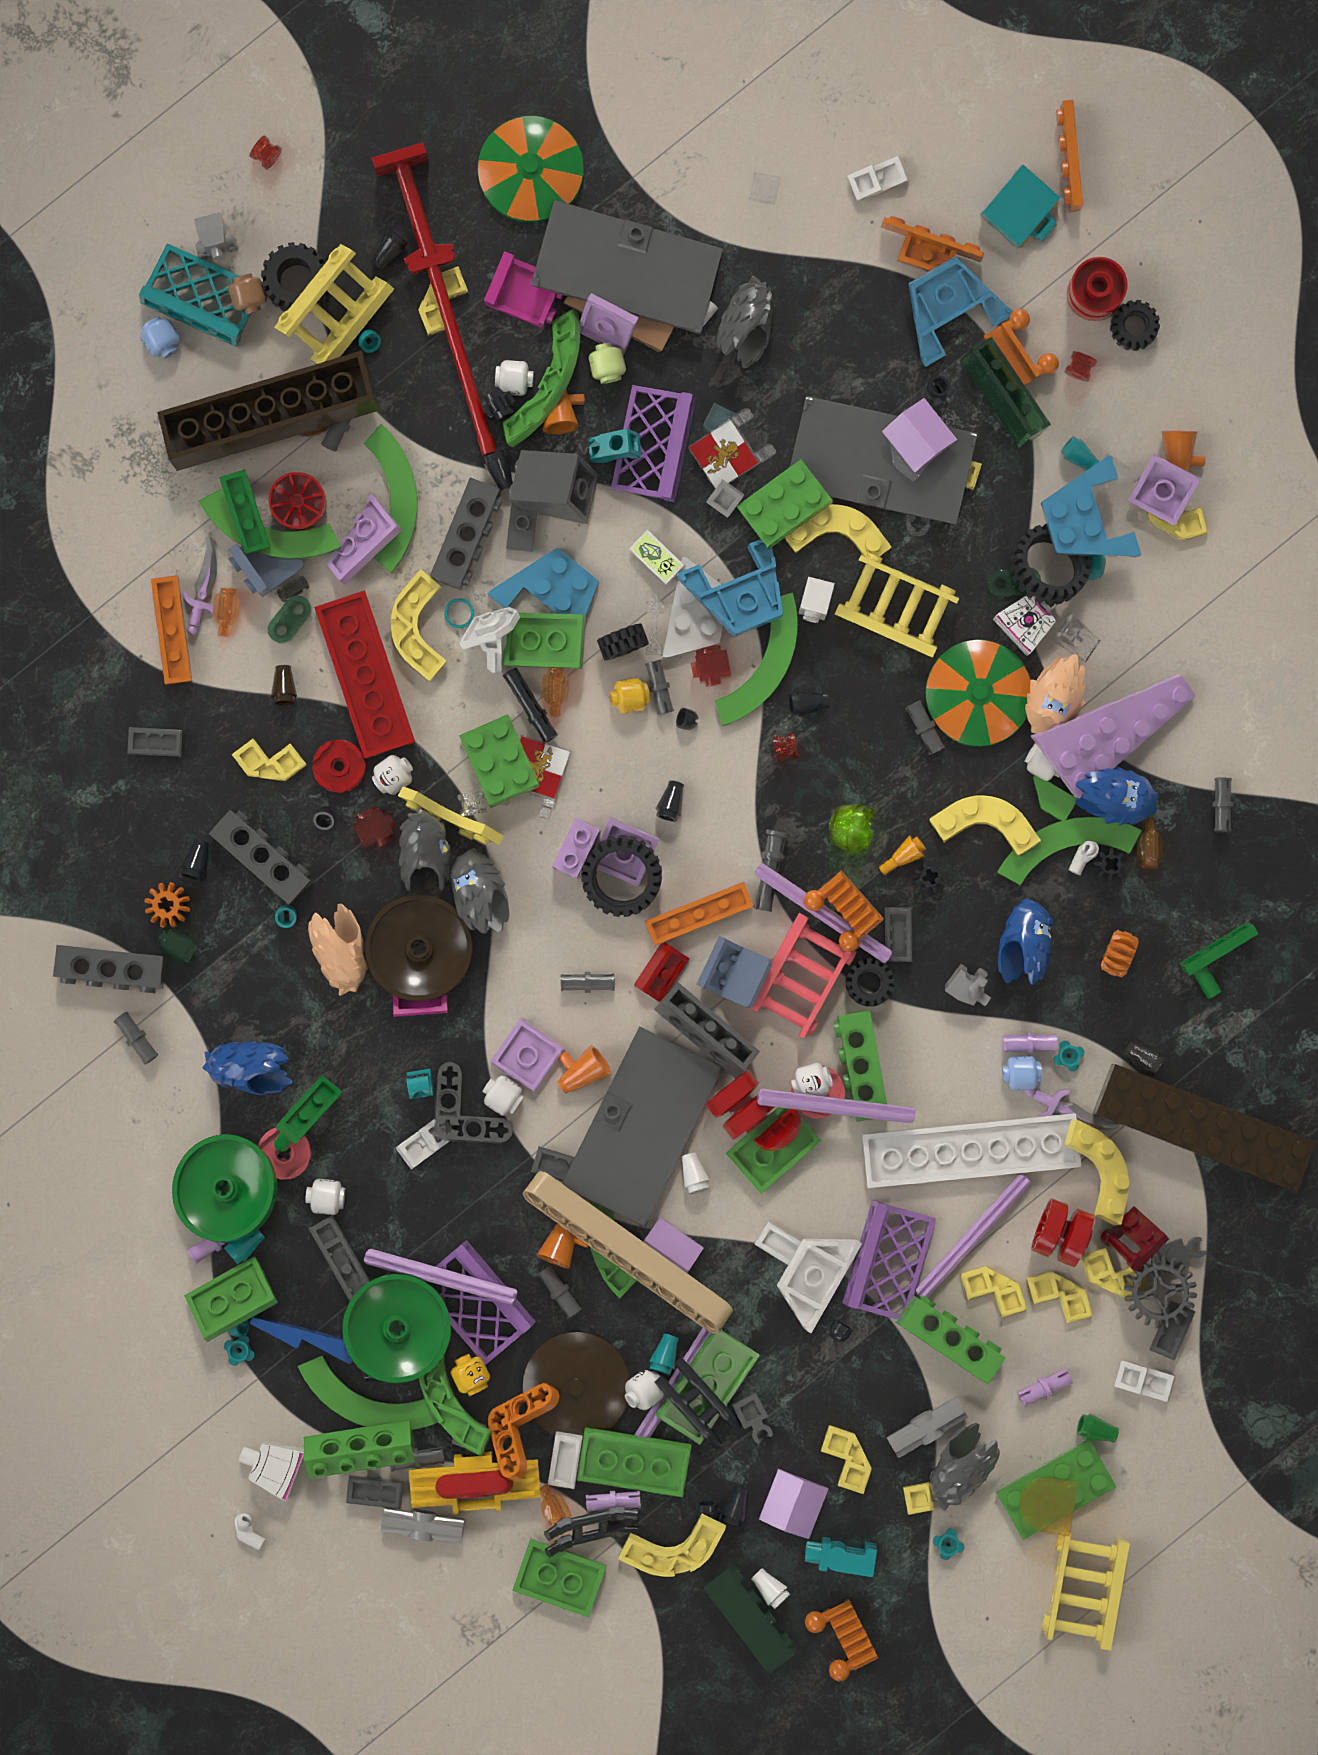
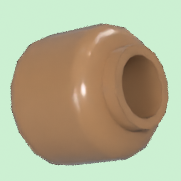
M252 273L232 279L233 284L228 287V292L234 309L237 311L245 310L246 315L260 311V305L267 300L261 279L253 277Z

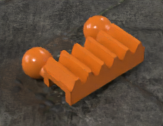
M1015 309L1011 312L1008 321H1005L1001 326L983 336L985 344L988 345L990 352L994 354L996 361L1000 363L1001 369L1006 373L1007 378L1012 382L1014 389L1017 391L1040 377L1043 373L1053 374L1059 367V360L1052 353L1043 354L1035 366L1012 330H1023L1030 323V315L1024 309Z
M842 870L819 890H811L804 896V905L810 911L822 909L827 897L829 902L835 906L836 910L855 929L854 931H845L839 937L840 947L847 952L855 951L860 945V939L884 919Z
M849 1598L844 1600L845 1602L831 1609L828 1608L822 1613L812 1611L805 1618V1626L812 1633L821 1632L825 1628L826 1623L830 1621L849 1659L847 1661L835 1660L831 1663L829 1674L835 1681L846 1680L850 1675V1671L878 1659Z

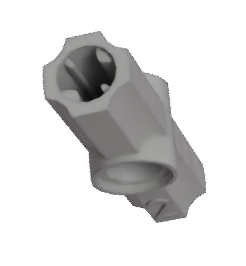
M957 1397L932 1411L927 1410L913 1418L910 1424L886 1438L899 1458L922 1444L927 1445L940 1438L944 1431L967 1419L968 1416Z
M384 1508L381 1531L408 1535L411 1539L421 1541H433L435 1539L461 1543L465 1519L439 1516L435 1512L426 1510H413L412 1512L402 1509Z

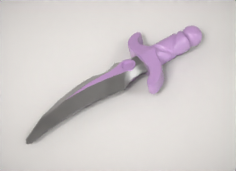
M210 537L206 538L204 562L195 583V598H190L188 593L183 591L184 600L193 607L188 623L190 626L187 628L189 635L197 633V627H199L203 610L210 611L213 617L217 616L215 608L207 603L212 596L211 588L215 583L217 568L216 553Z
M1038 1089L1025 1090L1027 1096H1032L1033 1099L1048 1106L1044 1113L1038 1114V1117L1051 1116L1053 1112H1056L1058 1115L1076 1113L1077 1120L1095 1129L1106 1130L1119 1127V1124L1096 1117L1075 1103L1062 1101L1061 1098L1064 1095L1070 1094L1069 1089L1059 1090L1053 1096L1045 1094Z

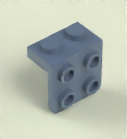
M271 525L270 527H268L271 529L280 530L276 525ZM237 544L228 550L232 555L228 559L237 572L243 570L248 577L244 580L247 587L253 594L258 592L262 597L287 581L304 567L301 559L273 558L256 552L244 554L242 546L239 547Z
M719 936L696 985L744 1007L752 1008L770 971L772 960Z

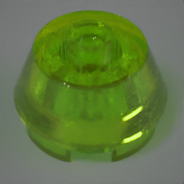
M864 803L840 805L829 823L831 843L849 855L855 853L862 855V849L868 850L874 835V830H871V818L876 817L875 810L865 806Z

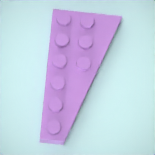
M1174 675L1149 686L1145 690L1129 694L1121 700L1105 704L1077 716L1076 719L1064 724L1060 723L1053 726L1052 729L1036 733L1031 737L1073 796L1080 798L1085 793L1076 786V782L1087 779L1085 777L1086 773L1115 768L1196 695L1182 675Z

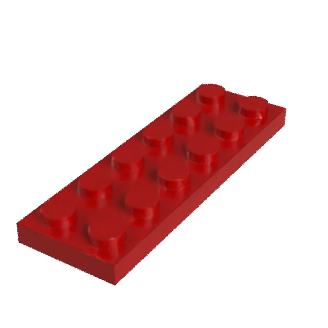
M364 590L314 607L364 759L415 743L416 741L366 591Z

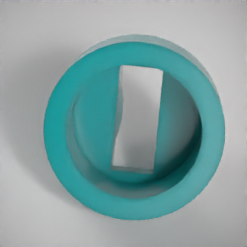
M365 329L358 335V344L365 352L372 353L379 348L381 338L375 331ZM369 338L372 342L367 344L365 340Z
M291 905L279 907L275 914L276 923L283 928L293 926L297 919V912ZM285 910L289 911V921H285Z
M246 1320L227 1332L235 1337H244L249 1331V1321Z

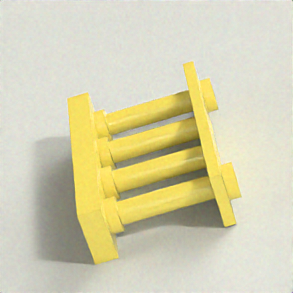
M342 244L330 253L328 261L288 311H285L279 317L278 323L274 327L288 337L294 332L312 348L314 354L310 360L315 364L339 358L394 290L392 286L382 279L375 277L371 281L350 262L356 253ZM342 270L364 288V292L356 301L352 300L334 283V280ZM326 290L347 308V313L340 322H337L317 304ZM309 312L314 314L331 330V333L322 343L300 324Z
M868 552L867 556L861 554L859 561L866 563L850 601H846L845 605L839 603L835 615L933 657L937 646L933 645L934 639L932 637L949 600L954 603L958 602L959 597L954 596L956 591L944 585H941L940 589L884 565L881 563L883 558ZM875 568L889 573L890 576L874 612H871L868 616L859 612L861 609L859 604ZM902 579L915 586L899 622L895 623L892 627L884 623L885 618L883 616L899 580ZM924 590L939 595V598L923 634H919L917 638L908 634L910 630L908 626Z
M1063 1528L1062 1535H1058L1055 1550L1059 1551L1049 1612L1048 1615L1043 1616L1041 1631H1045V1636L1049 1640H1053L1054 1630L1094 1637V1640L1098 1641L1097 1645L1100 1649L1111 1651L1130 1543L1127 1540L1116 1538L1115 1545L1111 1544L1109 1547L1071 1540V1532L1069 1529ZM1068 1550L1108 1557V1560L1112 1561L1111 1570L1101 1573L1066 1566ZM1067 1577L1104 1584V1587H1107L1106 1598L1098 1600L1061 1593L1063 1578ZM1059 1604L1097 1610L1099 1614H1103L1101 1625L1097 1624L1095 1627L1056 1620Z

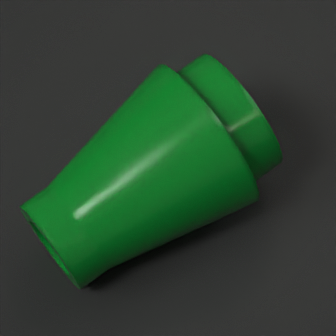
M1091 1413L1088 1415L1083 1414L1077 1424V1435L1082 1436L1084 1440L1115 1443L1119 1434L1118 1427L1110 1425Z

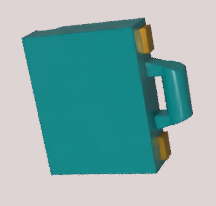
M1022 164L982 210L980 215L1018 248L1027 242L1028 236L1039 241H1044L1057 226L1049 211H1052L1058 205V200L1061 197ZM1045 218L1047 220L1046 223L1036 232L1034 229Z

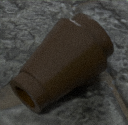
M277 665L275 666L271 698L275 705H292L295 703L297 692L291 666Z

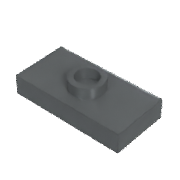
M511 502L506 549L533 552L537 513L519 510Z
M129 727L127 754L182 757L183 730Z
M885 907V947L892 951V955L887 962L913 961L912 907Z
M538 1146L531 1172L537 1174L539 1171L551 1175L556 1180L563 1181L574 1157Z
M1170 1300L1168 1305L1169 1312L1174 1310L1179 1304ZM1184 1307L1189 1316L1186 1318L1179 1313L1178 1317L1181 1323L1177 1324L1174 1318L1169 1319L1171 1324L1169 1328H1166L1165 1320H1162L1149 1350L1175 1361L1196 1311Z
M349 1475L346 1503L400 1509L403 1481Z

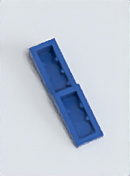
M256 1315L250 1322L255 1327L295 1348L300 1347L302 1341L305 1340L348 1364L352 1363L341 1337Z

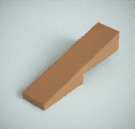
M567 296L563 304L583 313L586 301ZM636 316L639 319L631 338L657 352L662 351L674 327Z

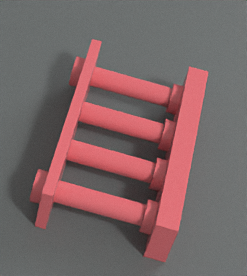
M798 913L772 960L770 971L753 1007L750 1009L757 1012L759 1008L763 1010L767 1008L801 1027L802 1030L799 1036L804 1038L806 1034L812 1035L818 1024V1021L814 1020L844 964L850 965L857 951L847 952L839 944L810 929V925L806 924L808 917ZM799 937L802 940L806 938L839 956L841 959L835 970L831 971L796 952L797 949L793 946L797 938ZM792 961L827 980L828 982L821 995L784 976V972L780 970L784 962L790 963ZM772 984L775 986L779 984L815 1004L808 1019L772 1000L771 995L767 994Z

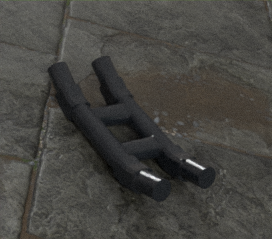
M681 1357L674 1365L693 1385L691 1389L681 1397L662 1375L654 1383L714 1449H718L722 1446V1441L706 1423L717 1413L734 1431L740 1430L742 1423ZM701 1394L710 1406L698 1416L689 1404Z
M614 1506L599 1512L573 1518H563L554 1523V1526L544 1531L546 1539L550 1541L558 1535L571 1530L572 1535L561 1536L544 1549L545 1553L551 1558L557 1553L563 1552L575 1545L608 1537L629 1536L630 1533L638 1536V1526H628L620 1523L609 1525V1520H638V1509ZM598 1523V1529L583 1532V1526Z

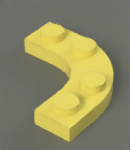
M829 505L784 538L795 553L825 533H839L847 536L864 556H867L868 552L880 557L892 548L876 525L866 515L856 509L843 505Z
M420 569L395 601L391 613V632L394 644L403 659L431 682L447 661L422 639L418 629V622L422 610L440 590L441 586Z
M402 787L398 795L407 801L405 806L416 812L418 808H421L438 821L441 820L458 828V834L467 839H474L487 846L489 842L500 845L504 835L487 825L463 817L417 791Z
M971 796L961 799L929 819L944 843L975 824H987L997 828L1004 835L1018 857L1041 843L1040 838L1027 819L1017 808L1002 799L992 796Z
M1077 1119L1070 1121L1064 1146L1093 1161L1101 1179L1100 1193L1094 1215L1114 1226L1121 1225L1130 1185L1124 1158L1118 1147L1104 1133Z
M701 1514L691 1535L685 1542L675 1547L658 1546L630 1533L618 1559L656 1576L673 1577L675 1574L689 1570L692 1572L710 1558L725 1531L726 1525Z

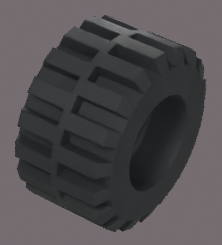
M294 242L288 243L287 247H283V245L278 246L277 252L274 253L272 250L268 254L270 258L264 261V270H261L262 285L268 298L276 307H280L281 311L284 312L288 311L304 291V289L298 292L285 290L281 285V277L284 271L294 265L304 266L311 272V282L325 264L320 253L318 254L311 246L310 248L306 247L303 243L295 245ZM326 292L318 300L317 304L320 301L324 302V300L326 299Z

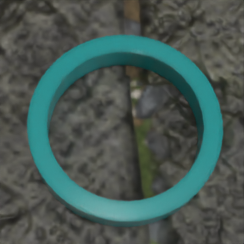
M453 599L445 607V619L454 628H465L471 624L474 618V608L465 599ZM455 602H464L471 609V617L463 625L453 624L448 618V609Z

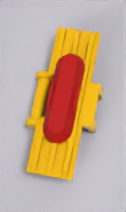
M492 1451L484 1452L483 1456L463 1457V1454H454V1466L410 1469L412 1508L452 1505L453 1515H459V1512L489 1509H496V1512L502 1511V1501L541 1498L538 1459L526 1460L527 1472L518 1481H512L501 1474L498 1462L492 1463ZM494 1495V1498L491 1499L458 1501V1498H475Z

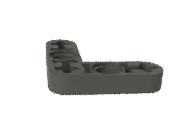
M452 1062L441 1065L436 1075L434 1132L436 1136L444 1141L501 1144L509 1140L513 1129L510 1122L506 1119L460 1116L461 1069ZM447 1068H451L452 1073L456 1074V1077L451 1079V1087L456 1086V1091L453 1089L441 1090V1086H447V1077L442 1076V1073L446 1072ZM445 1094H450L455 1098V1106L451 1109L444 1108L441 1105V1097ZM445 1121H449V1126L458 1127V1121H462V1137L457 1136L458 1130H452L448 1135H444L445 1132L440 1130V1126L444 1125ZM475 1122L479 1124L481 1132L477 1137H471L467 1134L466 1126L468 1123ZM485 1123H489L488 1129H495L498 1127V1124H502V1128L507 1130V1133L503 1134L502 1138H498L497 1133L489 1132V1138H484L486 1132Z

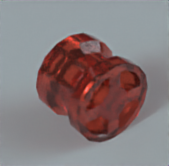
M264 135L253 146L249 157L253 160H259L262 163V167L268 170L280 156L282 148L271 144L269 138Z
M1073 351L1071 364L1066 367L1064 372L1075 379L1089 382L1091 377L1090 370L1095 367L1096 359L1084 353Z
M794 732L788 733L785 737L772 736L777 762H782L788 757L792 759L799 758Z

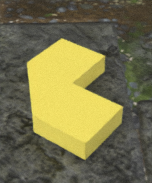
M458 266L442 272L449 299L468 293ZM431 283L419 308V313L428 336L445 330Z
M1202 507L1182 512L1175 526L1146 511L1150 523L1181 541L1208 534Z
M252 739L232 754L250 777L287 781L307 766L292 744H289L269 759L257 742Z
M1105 1247L1081 1257L1090 1283L1123 1298L1127 1295H1132V1291L1124 1290L1125 1285L1133 1286V1282L1128 1281L1126 1277L1127 1275L1136 1277L1137 1274L1130 1267L1115 1272ZM1145 1276L1138 1285V1292L1149 1289Z
M987 1266L960 1273L968 1300L994 1292L1002 1318L1028 1310L1020 1284Z
M1049 1271L1026 1278L1033 1304L1060 1298L1066 1323L1093 1316L1086 1290L1059 1274Z
M829 1425L821 1452L846 1460L837 1485L864 1494L872 1468L855 1433Z

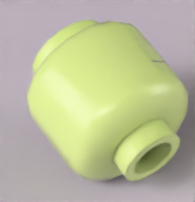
M611 343L595 346L596 351L589 355L593 378L600 380L601 384L621 380V375L626 371L622 350L618 347H612Z

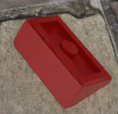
M663 942L645 966L634 986L660 1002L668 993L690 958L666 942Z

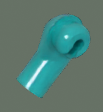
M1090 555L1089 558L1092 560V566L1089 569L1091 570L1089 580L1094 581L1103 576L1106 564L1104 555Z

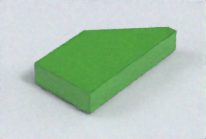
M1034 775L1033 782L1037 791L1040 809L1065 822L1076 804L1075 800L1077 798Z

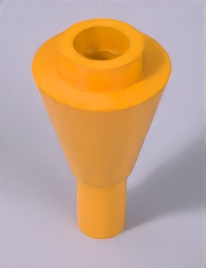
M909 835L892 855V858L879 866L884 875H887L898 866H903L925 857L923 851L926 848L917 836L913 839Z

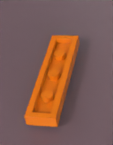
M1073 100L1062 101L1060 109L1056 110V120L1058 126L1062 125V135L1059 136L1060 152L1064 151L1065 162H1061L1062 178H1067L1068 187L1064 188V202L1069 204L1071 212L1081 210L1083 207L1074 102Z
M179 576L151 579L165 685L192 682Z
M742 882L645 920V924L652 942L656 946L754 906L746 885Z

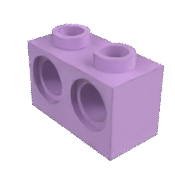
M575 818L552 867L578 879L586 858L600 833V829Z

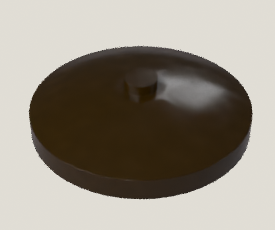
M409 895L396 899L386 905L371 922L365 940L366 961L376 982L391 995L411 1002L435 1000L455 989L467 974L473 954L470 930L464 920L459 917L457 910L446 901L429 895Z
M572 1331L548 1339L534 1352L525 1369L523 1393L542 1383L557 1389L559 1401L556 1407L536 1417L534 1420L553 1435H556L557 1431L582 1435L584 1437L585 1427L607 1431L619 1420L628 1403L625 1399V1385L630 1380L623 1357L611 1343L592 1333Z

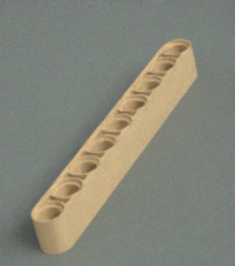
M539 1171L524 1190L523 1196L530 1204L707 1331L715 1334L719 1333L732 1314L733 1309L725 1300L551 1175Z

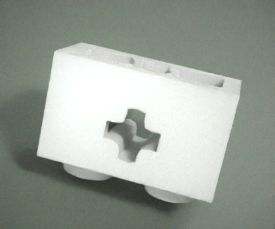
M808 577L798 614L804 615L803 619L809 622L818 623L819 619L824 620L835 583Z

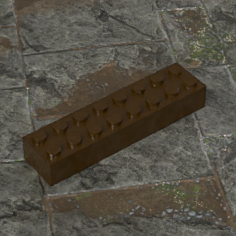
M362 351L165 409L157 412L168 459L176 471H180L380 411L368 362Z
M1111 1064L1092 1113L1294 1192L1299 1190L1317 1143L1117 1064Z

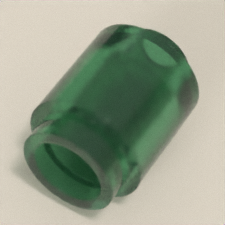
M174 927L170 931L165 929L157 941L161 944L159 947L160 951L180 963L183 961L189 964L199 948L194 943V939Z

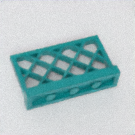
M168 243L146 285H143L139 293L140 304L237 347L241 334L251 314L246 315L243 310L240 311L242 318L238 325L229 322L225 313L235 309L233 305L223 308L219 296L229 293L228 288L216 291L213 279L223 276L229 280L231 285L233 284L232 279L239 277V275ZM172 253L180 257L183 265L168 269L166 260L169 254ZM201 266L205 269L207 276L192 280L188 269ZM185 270L189 282L174 286L171 274ZM168 277L171 288L161 291L153 287L156 279ZM209 281L213 293L199 297L195 285ZM192 287L195 299L186 302L179 299L177 291ZM216 298L219 310L210 313L203 310L201 302Z

